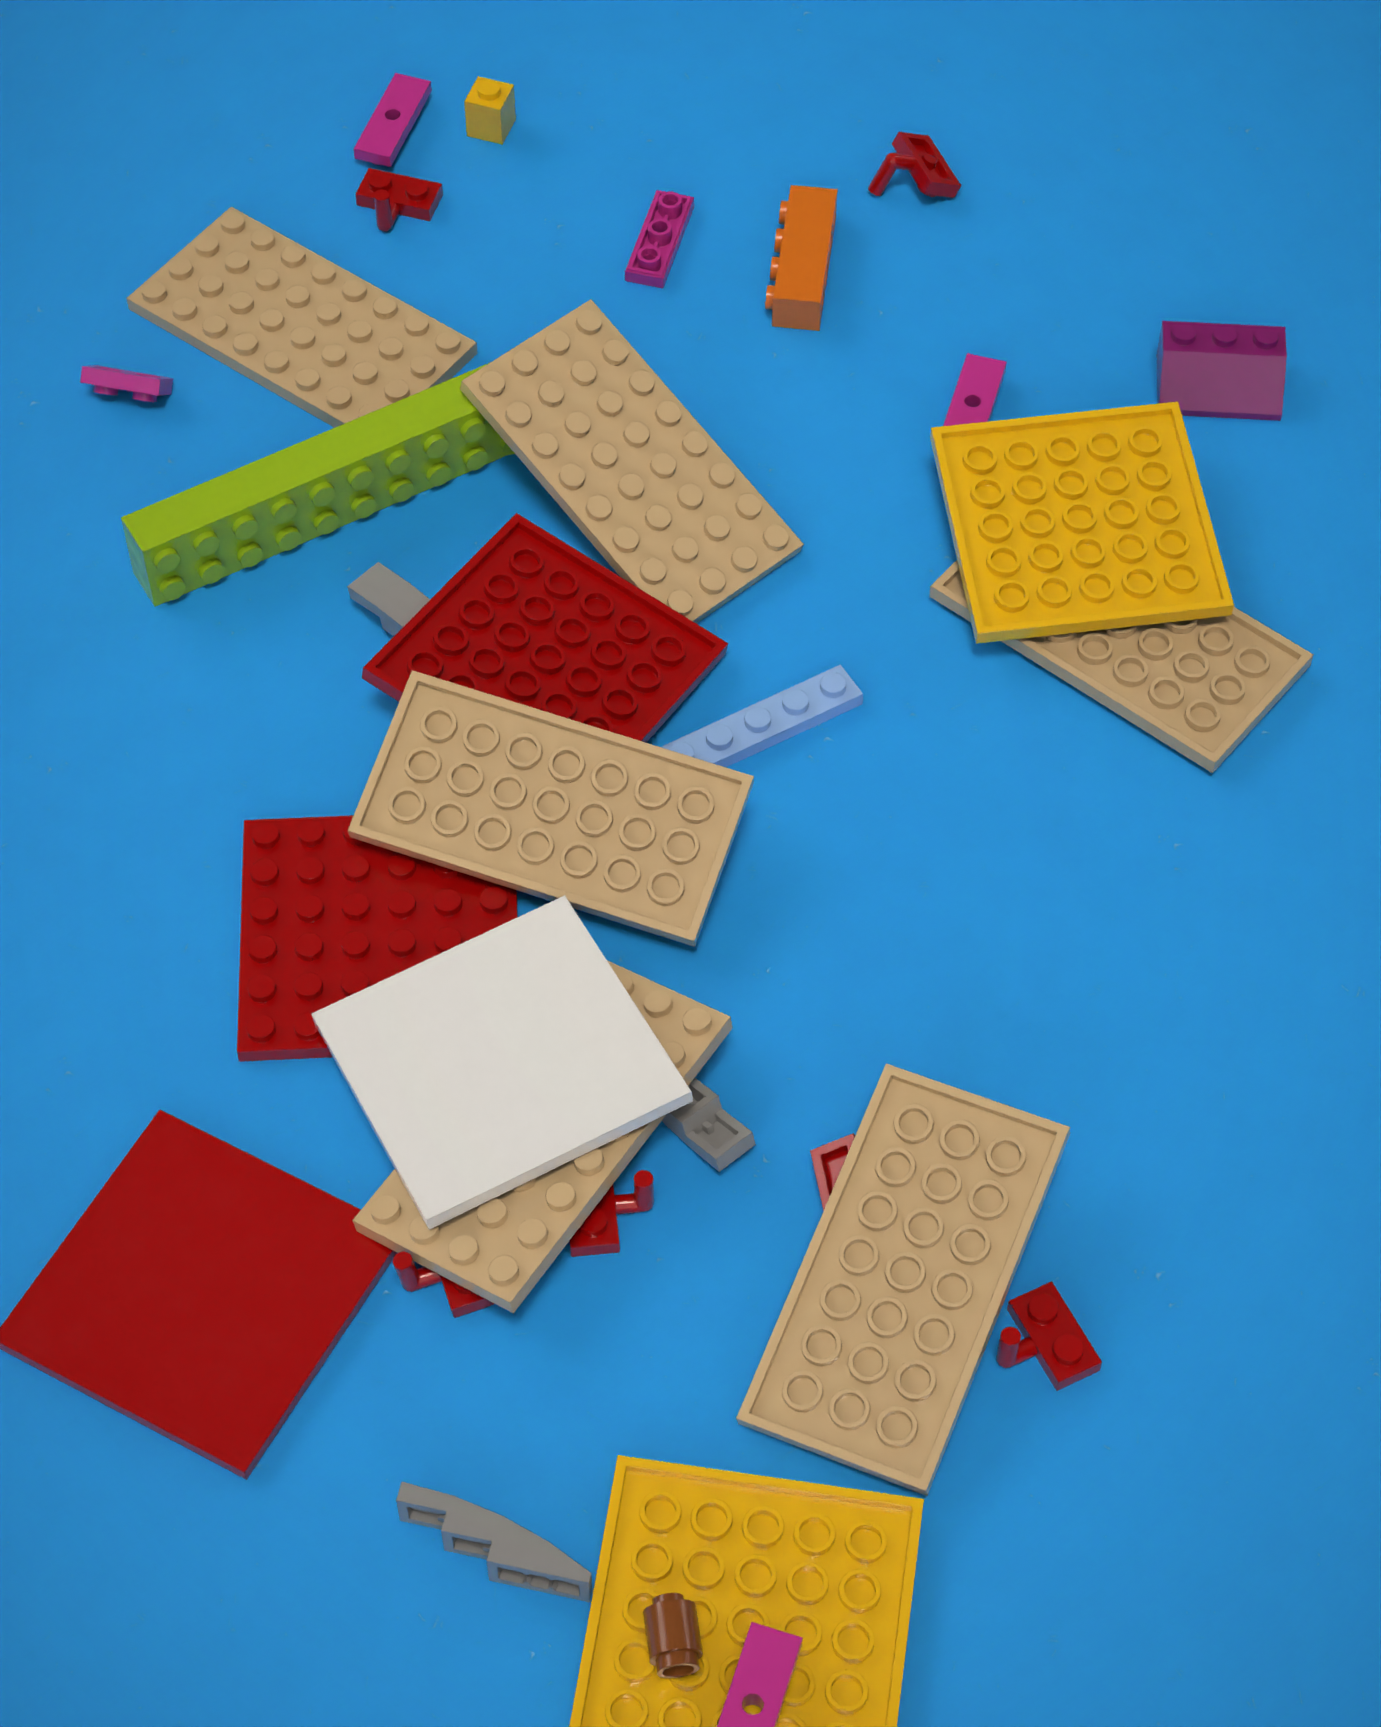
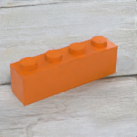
M791 185L788 201L781 200L779 224L784 225V229H776L774 252L780 253V256H772L770 281H775V286L767 285L765 309L772 310L773 327L820 331L836 222L838 189Z

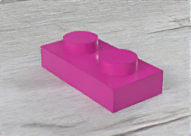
M90 365L82 366L80 383L94 385L93 392L118 395V390L121 389L132 391V399L157 402V396L171 395L173 378Z

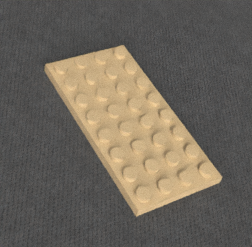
M233 207L226 210L126 298L128 309L334 428L451 379L478 354L477 342Z
M591 299L462 380L460 390L616 573L696 624L801 552L804 545L803 542Z
M956 560L930 586L929 597L971 622L958 561ZM1235 607L1230 616L1001 641L1211 773L1223 763L1311 666L1314 655Z
M412 670L348 828V834L351 838L549 901H554L565 895L574 909L695 947L752 790L754 776Z
M608 961L689 1086L732 1030L731 1017ZM666 1115L430 1230L397 1171L394 1169L352 1221L357 1232L397 1253L402 1251L408 1252L414 1262L514 1314Z
M885 1064L736 1417L738 1424L928 1496L1069 1139L1070 1127Z

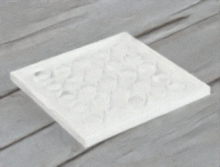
M565 895L311 1014L315 1026L429 1230L693 1102L692 1091Z

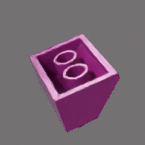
M1162 321L1156 354L1158 404L1178 402L1182 416L1281 421L1287 360L1285 327Z

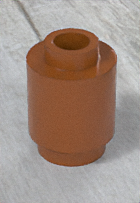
M666 1593L656 1596L652 1599V1605L646 1607L643 1611L650 1663L656 1666L657 1675L662 1678H680L696 1673L700 1669L699 1659L703 1656L696 1604L691 1600L684 1599V1596L680 1593Z

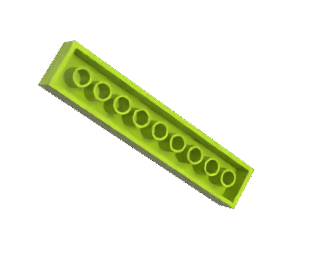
M487 364L121 517L133 573L154 607L167 601L178 599L182 595L207 584L215 583L221 578L246 567H252L260 561L281 552L292 550L302 543L323 534H329L337 528L360 518H366L374 512L395 503L406 501L416 494L435 486L443 485L447 481L472 470H478L484 465L502 457L515 454L460 390L463 379Z

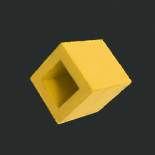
M478 76L464 101L467 136L503 145L516 120L514 85Z

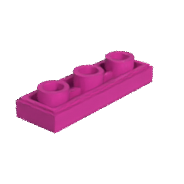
M398 73L394 74L354 147L355 159L371 162L375 165L392 166L432 92L431 81Z
M656 190L626 267L625 281L664 288L694 209V197L672 191Z
M967 353L943 426L990 421L1006 372V361Z
M751 1622L717 1727H776L800 1653L802 1637ZM748 1705H756L762 1711L751 1715L746 1713L744 1708Z

